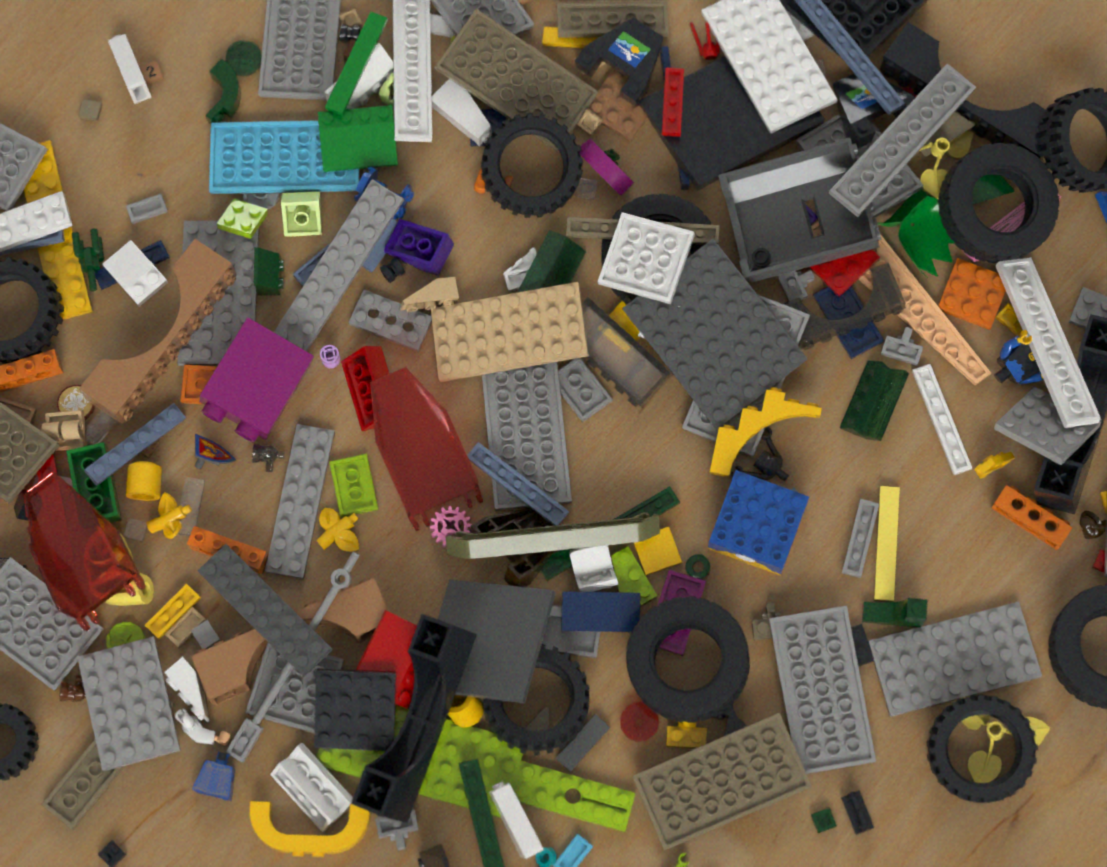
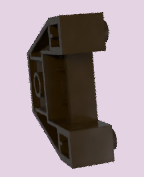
M525 508L485 517L471 525L469 533L476 534L554 525L532 508ZM554 551L505 555L512 564L507 566L504 580L509 586H529Z

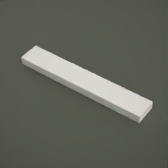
M931 364L913 369L912 374L953 476L972 470L971 463Z

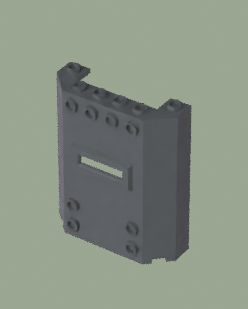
M851 138L718 175L737 243L742 274L748 283L880 247L878 241L882 239L877 219H872L871 213L874 212L872 202L857 217L829 194L830 189L857 161L856 155L859 154L856 143L852 144ZM813 199L822 233V235L816 237L813 236L805 201ZM758 248H765L771 254L769 264L764 267L756 266L752 261V254Z

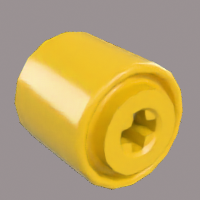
M137 461L127 466L125 496L140 501L159 500L161 497L162 467L148 461Z
M455 695L448 716L457 726H473L483 716V702L478 697Z

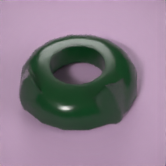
M695 554L687 560L685 567L689 576L702 579L709 575L710 562L704 555ZM697 562H701L704 565V569L699 573L693 570V566Z

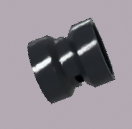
M341 24L340 42L346 43L352 39L356 41L361 31L360 26L354 25L351 28L347 24Z
M396 257L388 265L380 267V271L389 283L393 282L395 277L406 273Z

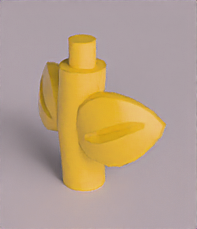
M164 492L158 505L159 517L147 521V528L152 534L163 530L164 536L172 539L182 528L180 521L187 517V513L192 512V508L189 504L184 507L182 505L178 506L175 499L170 494Z
M324 508L320 513L319 523L326 531L316 541L324 551L334 541L336 546L342 551H357L359 549V542L355 533L350 529L354 527L353 523L359 518L353 513L351 516H345L340 520V515L334 509Z

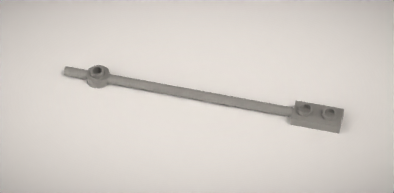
M352 552L343 569H337L332 573L331 583L333 586L309 624L314 631L338 591L347 588L351 584L352 576L350 571L360 556L356 552ZM342 575L345 577V581L343 583L340 582V577ZM288 662L253 720L245 719L226 753L242 763L245 762L263 732L264 728L259 724L293 668Z

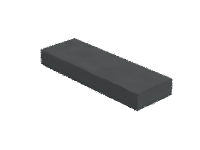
M595 714L576 735V738L556 757V760L571 772L605 735L610 726Z

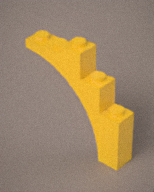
M771 387L770 390L766 389L762 412L758 411L759 408L747 406V409H742L738 430H735V427L730 425L719 427L710 474L729 478L733 463L740 450L760 430L788 418H820L822 408H819L818 404L807 402V405L799 404L800 401L796 399L784 401L785 393L782 392V389Z

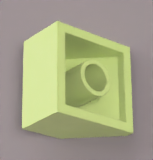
M320 192L283 193L281 207L284 237L322 235Z

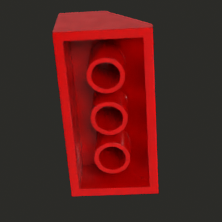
M363 346L341 361L361 431L390 424L402 417L381 346Z

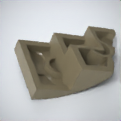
M955 111L925 145H928L930 142L934 144L938 138H946L950 142L972 128L975 123L967 120L959 112ZM931 148L921 150L925 157L931 154Z

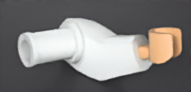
M180 709L175 714V718L182 724V730L197 743L214 745L215 741H217L220 745L225 746L231 738L230 734L225 731H221L220 735L216 736V731L203 728L198 718L190 716L185 709Z

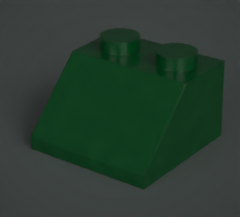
M254 247L253 284L258 296L281 295V289H284V278H281V271L285 269L284 260H281L279 253Z

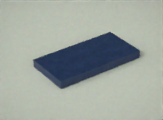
M852 286L840 297L829 287L813 294L814 299L850 359L884 342L883 337Z
M562 591L561 631L632 632L640 620V593Z

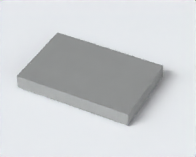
M581 358L573 359L558 370L560 394L582 423L613 401L612 397Z

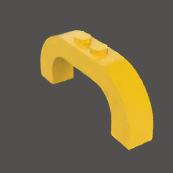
M250 801V820L258 837L269 847L280 852L292 853L294 857H304V853L312 854V857H324V854H337L347 851L358 844L364 837L371 820V812L350 804L349 821L346 827L336 835H287L278 832L273 826L271 802Z

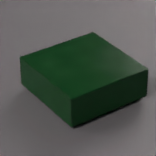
M830 808L810 815L818 834L837 827Z

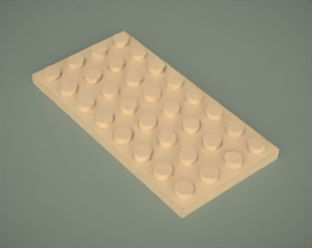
M579 282L431 309L438 379L440 382L589 356Z

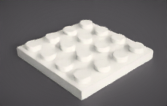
M622 212L602 267L598 284L671 304L695 236L694 231Z

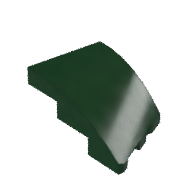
M985 175L980 177L975 184L972 203L974 205L1015 191L1002 176Z

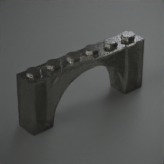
M889 263L871 269L873 280L871 297L862 310L849 318L841 320L820 318L804 306L800 297L784 303L786 306L810 315L798 345L800 350L811 349L818 342L826 343L838 334L839 336H844L854 328L862 329L869 322L882 321L887 315L902 313L903 309L906 308V303Z

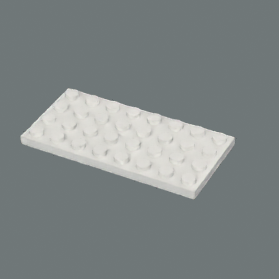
M721 0L701 10V14L705 21L709 23L713 35L770 134L837 102L835 94L780 0Z

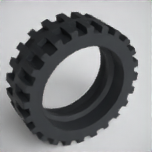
M1092 87L1054 100V104H1050L1047 107L1049 113L1042 115L1041 120L1044 123L1038 128V132H1041V138H1038V144H1041L1042 151L1039 152L1040 157L1045 158L1046 163L1044 164L1051 170L1053 178L1060 180L1058 184L1062 187L1069 186L1068 190L1070 191L1079 190V193L1107 188V156L1101 169L1092 172L1078 161L1070 143V125L1075 113L1080 109L1089 111L1100 121L1107 137V92H1104L1103 88L1094 89Z
M527 113L523 117H520L519 114L510 121L508 119L505 120L499 128L497 127L493 131V134L487 140L481 160V177L485 182L486 191L492 195L491 199L494 202L500 203V208L503 210L508 209L516 216L518 214L525 215L524 218H530L533 215H537L538 218L543 217L546 213H554L559 207L562 208L573 196L582 176L583 157L580 155V145H577L575 142V135H570L565 124L563 126L557 123L558 119L554 117L552 120L547 119L545 114L541 113L539 116ZM523 135H538L550 140L558 148L562 156L563 173L559 183L550 192L541 196L529 197L518 194L506 184L501 174L500 160L504 149L511 141Z
M6 257L4 262L0 259V285L11 281H23L29 284L39 297V308L37 316L28 330L16 338L5 341L0 340L1 363H7V360L14 362L20 358L24 359L34 353H43L41 348L45 345L49 347L52 344L50 339L53 335L57 337L59 333L56 329L57 325H62L63 318L59 314L64 312V306L59 303L62 300V296L56 290L58 287L36 265L29 264L21 258L16 261L12 257Z
M541 644L535 668L549 670L557 674L568 688L570 695L569 709L562 721L556 726L542 731L521 728L508 717L502 700L483 698L484 716L489 722L491 732L495 731L500 742L503 740L507 742L508 748L512 750L514 747L519 748L520 753L526 754V751H534V755H540V751L546 750L547 754L553 753L554 748L559 747L562 749L566 747V742L569 740L572 742L576 738L577 732L582 730L584 721L587 719L590 688L589 684L586 683V674L580 671V664L577 661L573 663L570 660V654L565 652L562 655L559 653V648L555 646L550 650L545 648L546 644Z
M986 695L965 697L945 707L941 714L935 718L933 726L930 727V735L926 747H928L927 759L931 765L930 769L937 777L940 785H943L949 793L954 794L960 799L977 803L998 802L1016 794L1018 789L1023 788L1028 777H1031L1033 774L1034 764L1037 763V758L1035 757L1038 744L1035 743V731L1029 725L1031 722L1023 716L1022 711L1018 707H1014L1007 700ZM974 715L994 717L1003 722L1013 735L1016 747L1014 762L1004 776L993 782L976 783L962 777L950 762L948 755L950 735L954 728L968 717Z

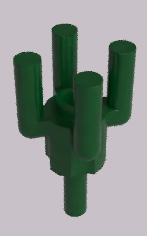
M91 229L92 247L84 248L79 232H73L74 256L78 258V262L81 264V271L88 274L89 290L96 291L95 273L100 270L99 262L104 261L102 237L98 236V229Z

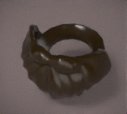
M1091 511L1082 512L1079 524L1082 527L1084 538L1096 539L1103 535L1106 530L1107 520L1100 521L1099 517ZM1088 517L1092 518L1096 524H1093Z

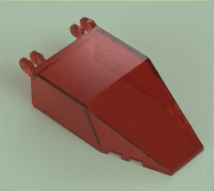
M406 367L370 382L375 442L405 513L415 531H419V525L414 516L421 513L422 520L428 527L430 523L425 511L461 495L464 496L468 507H473L472 501L467 494L468 492L474 490L477 501L482 503L483 499L477 476L447 410L436 401L433 395L422 386Z
M53 471L24 493L25 513L29 521L27 532L30 534L31 540L29 550L56 608L60 612L75 618L84 631L90 630L89 623L84 617L88 615L90 620L97 625L99 619L94 610L125 587L131 597L136 595L133 586L130 584L133 580L140 590L146 588L144 579L141 577L119 531L57 473Z

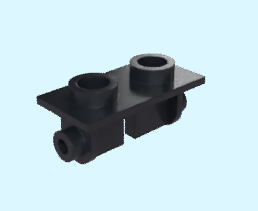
M860 790L841 797L856 835L874 828Z

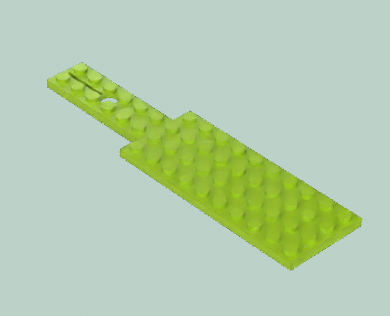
M395 705L394 740L400 732L409 709ZM446 719L418 795L469 809L458 763L478 758L492 816L501 818L489 792L493 790L492 786L503 781L504 784L510 783L519 803L618 831H626L636 793L522 761L523 753H520V749L516 747L513 750L508 748V743L504 740L500 742L497 739L496 733L473 726L460 727L455 725L453 721ZM319 748L316 758L326 769L361 778L365 765L378 759L385 751ZM569 789H577L581 794L579 802L575 804L568 803L565 799L566 792Z

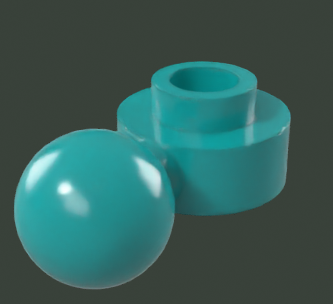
M543 847L544 850L536 854V862L540 867H551L556 863V852L551 847Z

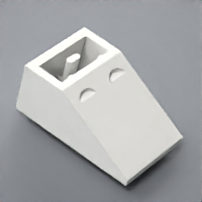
M182 657L164 672L168 676L165 680L175 691H181L178 695L188 706L193 705L191 710L200 720L205 719L209 722L210 718L201 679Z

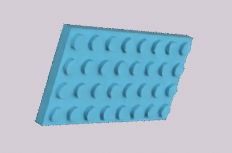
M318 121L211 123L210 194L356 191L359 169L323 172Z

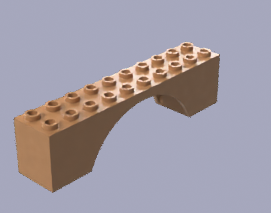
M197 239L193 240L172 268L179 282L181 300L177 319L170 332L158 345L139 356L122 360L102 359L79 388L87 401L122 425L125 421L127 422L131 419L134 409L143 403L144 396L155 387L156 380L166 373L169 363L178 357L182 346H186L189 343L192 333L201 327L205 316H209L214 309L215 303L224 297V291L236 281L237 275L232 263Z
M365 578L359 582V585L354 587L350 585L345 589H341V592L335 596L318 626L344 632L358 643L371 639L384 611H388L375 579ZM326 596L317 603L315 601L307 603L303 609L293 610L309 625ZM253 627L247 633H237L232 636V639L226 642L224 640L218 641L213 644L214 647L207 650L202 648L197 650L195 655L191 656L207 697L214 706L251 690V680L255 666L266 650L268 643Z

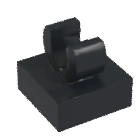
M113 840L98 853L109 867H115L127 855Z

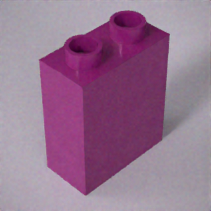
M247 317L200 394L199 402L204 404L201 412L217 423H221L224 417L238 424L235 433L252 443L256 441L258 436L266 440L311 366L314 356Z

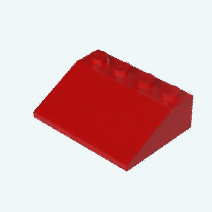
M385 610L356 670L396 672L395 704L408 709L414 689V668L408 649L417 625Z

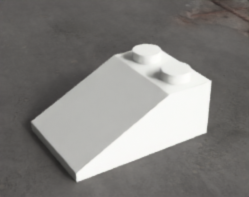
M131 240L102 264L139 307L168 283L166 278Z

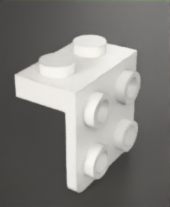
M608 545L584 547L570 551L569 555L579 592H594L618 585Z

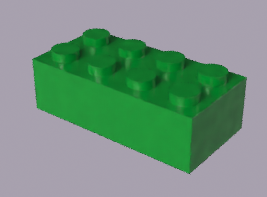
M104 442L66 450L79 522L84 529L122 521L113 474L96 486L84 472L87 467L109 452Z

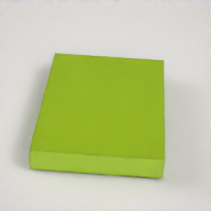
M367 454L329 461L341 518L351 516L353 513L356 515L379 510Z

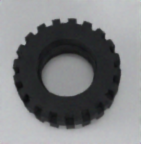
M0 703V724L9 725L16 734L13 750L6 757L0 759V779L6 781L11 776L16 778L20 775V771H26L29 768L28 763L34 761V752L38 751L39 745L36 744V740H39V737L35 731V724L24 712L11 704Z

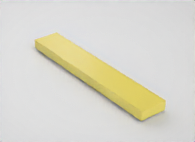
M880 486L874 601L894 602L900 487Z

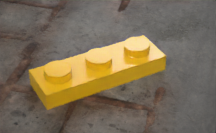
M186 584L145 626L160 640L201 597Z

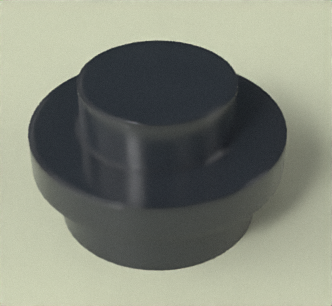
M758 248L752 254L753 263L759 267L768 265L771 260V254L765 248Z

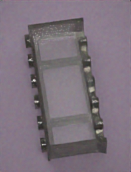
M587 297L582 302L589 353L586 362L594 370L598 367L602 371L600 375L607 382L612 380L616 384L614 388L621 395L625 392L630 397L628 401L633 406L637 407L639 405L643 408L673 374Z

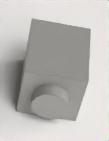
M208 620L191 630L201 648H206V650L214 647V643L221 641Z

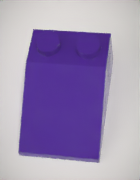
M399 219L383 251L421 271L439 276L454 243L447 233Z

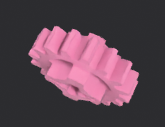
M449 506L447 511L442 507V513L435 512L437 518H431V522L434 524L430 526V530L434 531L431 534L432 538L437 537V544L442 541L444 548L447 546L446 536L453 535L456 537L455 532L461 531L459 526L462 521L464 523L463 532L469 533L468 529L472 525L468 524L471 520L470 517H465L466 511L460 513L459 507L452 510V507ZM439 523H441V525L443 526V529L440 533L438 531ZM447 525H454L455 530L451 528L448 530Z

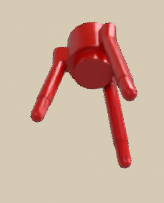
M691 22L690 27L699 48L700 56H703L704 60L716 59L718 54H720V45L717 40L716 45L714 42H711L709 23H705L707 42L702 47L696 29Z

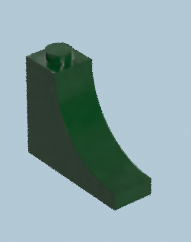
M907 598L903 601L889 603L864 602L862 622L919 628L922 627L927 619L928 600Z

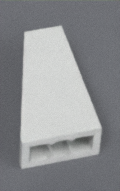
M126 35L114 36L108 42L134 104L151 98Z
M448 79L431 97L432 108L467 137L474 140L478 146H481L482 142L486 143L489 137H491V126L469 92Z
M502 781L492 786L493 790L489 793L519 856L527 859L543 851L544 849L510 783L504 784Z

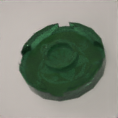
M237 41L226 52L225 61L238 76L252 75L261 66L262 53L259 47L251 41Z

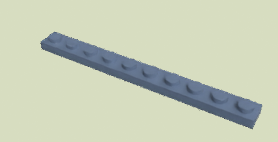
M795 0L888 115L904 107L905 102L821 0Z

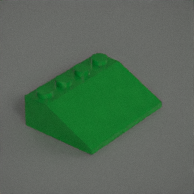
M392 105L346 109L343 116L331 111L318 112L323 172L398 166L396 141H394L395 130Z

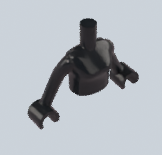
M765 427V431L769 433V436L762 434L761 439L767 442L772 455L764 450L753 465L762 473L743 471L740 466H735V468L740 472L762 480H769L777 475L786 481L789 475L781 470L783 458L771 440L772 430L769 427Z

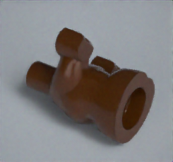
M76 675L74 685L61 681V702L67 700L77 702L86 698L85 690L82 687L81 675Z

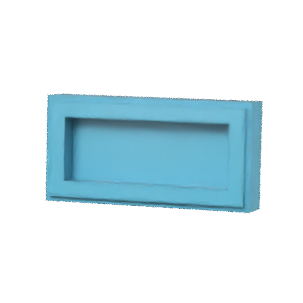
M577 834L553 866L578 867L593 848V845Z

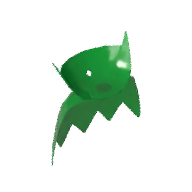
M921 189L908 197L899 209L884 223H877L885 227L900 226L898 237L905 252L919 270L922 269L937 277L938 274L932 259L952 263L953 260L948 244H954V241L949 238L946 229L942 225L938 199L928 196Z

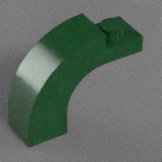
M222 58L209 71L211 78L223 88L221 99L205 115L210 125L211 123H220L224 119L225 114L232 118L241 100V89L237 76L232 67Z

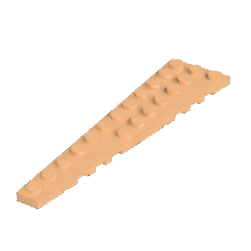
M818 221L811 226L814 237L822 235ZM881 235L882 240L878 241L880 247L873 249L880 256V260L858 280L976 386L990 376L991 372Z

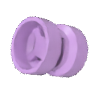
M326 345L321 349L320 357L323 365L327 368L337 367L340 363L338 349L333 345Z

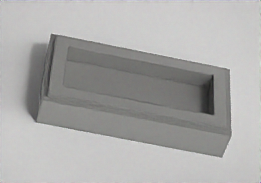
M162 194L126 205L132 224L168 212Z

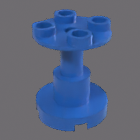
M369 167V173L364 172L356 189L359 192L354 197L356 202H358L372 179L387 188V184L377 180L378 170ZM409 184L400 195L397 194L404 199V202L393 217L395 220L404 217L406 204L413 199L414 192L411 191L412 187Z

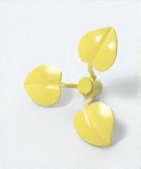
M965 131L950 142L946 138H938L934 144L930 142L920 149L931 148V153L937 157L934 170H925L920 178L923 189L932 197L939 199L940 188L947 174V171L944 169L937 170L942 156L946 152L953 158L965 156L970 149L973 132Z
M974 715L962 720L963 724L972 730L979 729L983 724L987 727V734L991 739L988 754L984 751H976L968 760L969 772L976 783H989L1000 774L1002 769L1001 759L996 755H991L994 741L1001 739L1003 733L1012 735L1010 730L1003 728L1002 724L997 721L986 723V721L991 719V716ZM1025 717L1031 722L1029 725L1035 731V743L1039 746L1050 731V727L1037 718Z

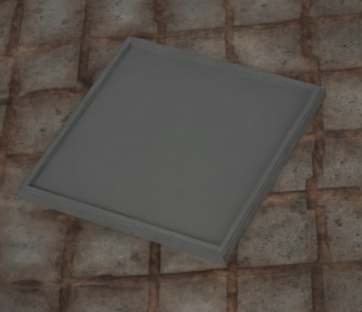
M449 579L438 620L477 634L455 695L525 703L556 595L554 590Z

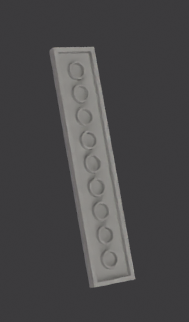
M946 64L830 189L829 194L855 216L859 217L972 94L976 86L949 64Z
M373 179L370 181L274 333L306 352L309 350L404 202L402 197Z

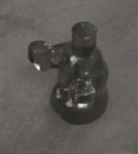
M254 444L252 463L266 462V472H273V463L276 459H285V452L278 451L272 445L262 446Z

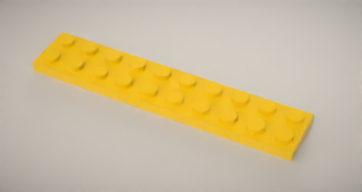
M50 140L39 143L48 150L24 188L27 204L63 191ZM72 226L64 229L65 242L38 247L43 272L58 287L56 290L62 296V300L59 303L64 306V312H60L59 316L63 320L93 312L84 273L81 271V264L78 262V258L74 256Z

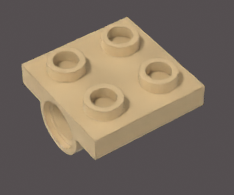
M83 410L45 413L46 423H43L41 431L58 442L60 446L56 451H66L86 446Z

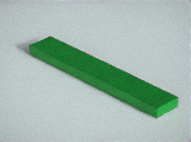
M370 11L325 105L326 110L343 116L387 24V17Z

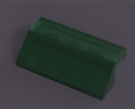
M549 230L517 293L571 283L586 254V250L568 237Z
M868 360L840 428L867 440L881 441L909 373L906 370L890 369L882 361Z

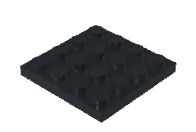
M317 668L314 748L386 751L393 743L395 734L396 672Z

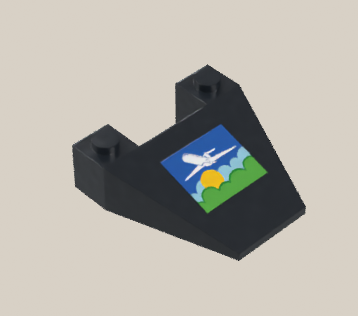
M633 17L586 45L575 59L576 68L592 77L601 63L605 62L629 78L620 90L621 97L637 107L639 105L638 101L643 99L648 91L664 37Z
M855 73L834 82L832 87L837 98V105L846 136L851 138L852 144L856 143L857 149L871 143L876 130L869 121L886 114V111ZM888 82L905 102L903 108L893 113L895 118H897L915 97L913 94Z

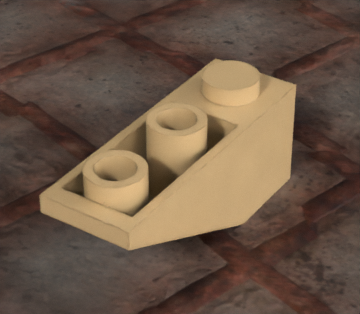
M455 277L435 279L404 299L400 309L413 312L419 308L431 310L437 306L456 304L459 295Z

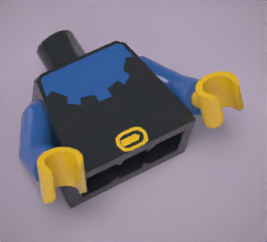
M1022 330L1020 337L1016 336L1004 343L1000 356L997 358V362L1002 369L994 374L999 383H1003L1007 379L1016 384H1028L1044 380L1034 355L1028 346L1032 341V336L1030 335L1025 338L1028 334L1027 330Z

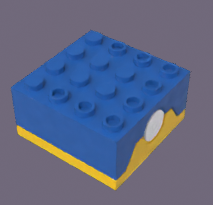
M736 470L711 534L708 549L781 576L809 496Z

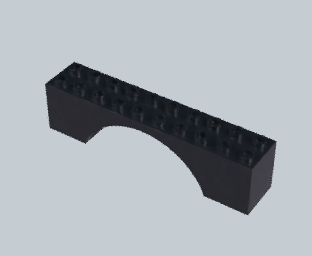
M908 22L884 54L880 71L885 77L897 81L901 87L906 88L908 86L912 88L913 94L918 96L941 71L938 57L939 41ZM965 100L956 110L962 117L975 123L970 129L975 131L977 136L987 139L992 145L993 143H1009L1029 150L1028 152L1035 154L1040 161L1044 158L1040 157L1039 154L1042 151L1041 144H1038V138H1041V132H1038V128L1044 123L1041 120L1042 115L1049 113V111L1035 102L1013 110H991L979 107Z
M1090 314L1083 335L1077 364L1101 417L1100 427L1062 465L1044 457L1034 488L1037 505L1074 515L1107 415V318Z
M421 614L408 649L414 668V689L408 714L400 732L389 748L378 759L365 765L351 802L352 805L384 818L408 823L477 634Z

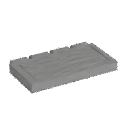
M552 605L542 644H546L545 648L550 650L555 646L559 648V653L562 654L567 652L570 655L597 659L601 632L561 631V606Z

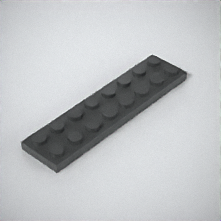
M227 544L197 570L303 678L332 651V648Z

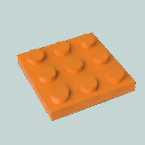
M957 258L938 307L946 314L991 330L1006 290L999 273Z

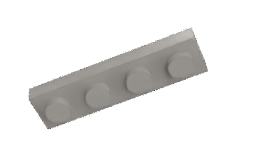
M860 499L842 574L861 578L879 503Z

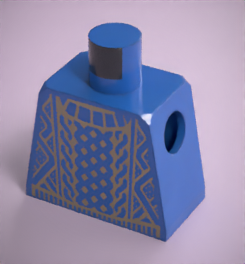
M218 752L215 762L205 761L192 788L194 792L227 801L232 800L235 769L227 765L229 754Z

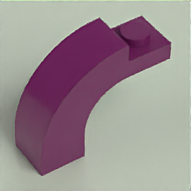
M591 138L581 145L580 155L620 196L634 184Z

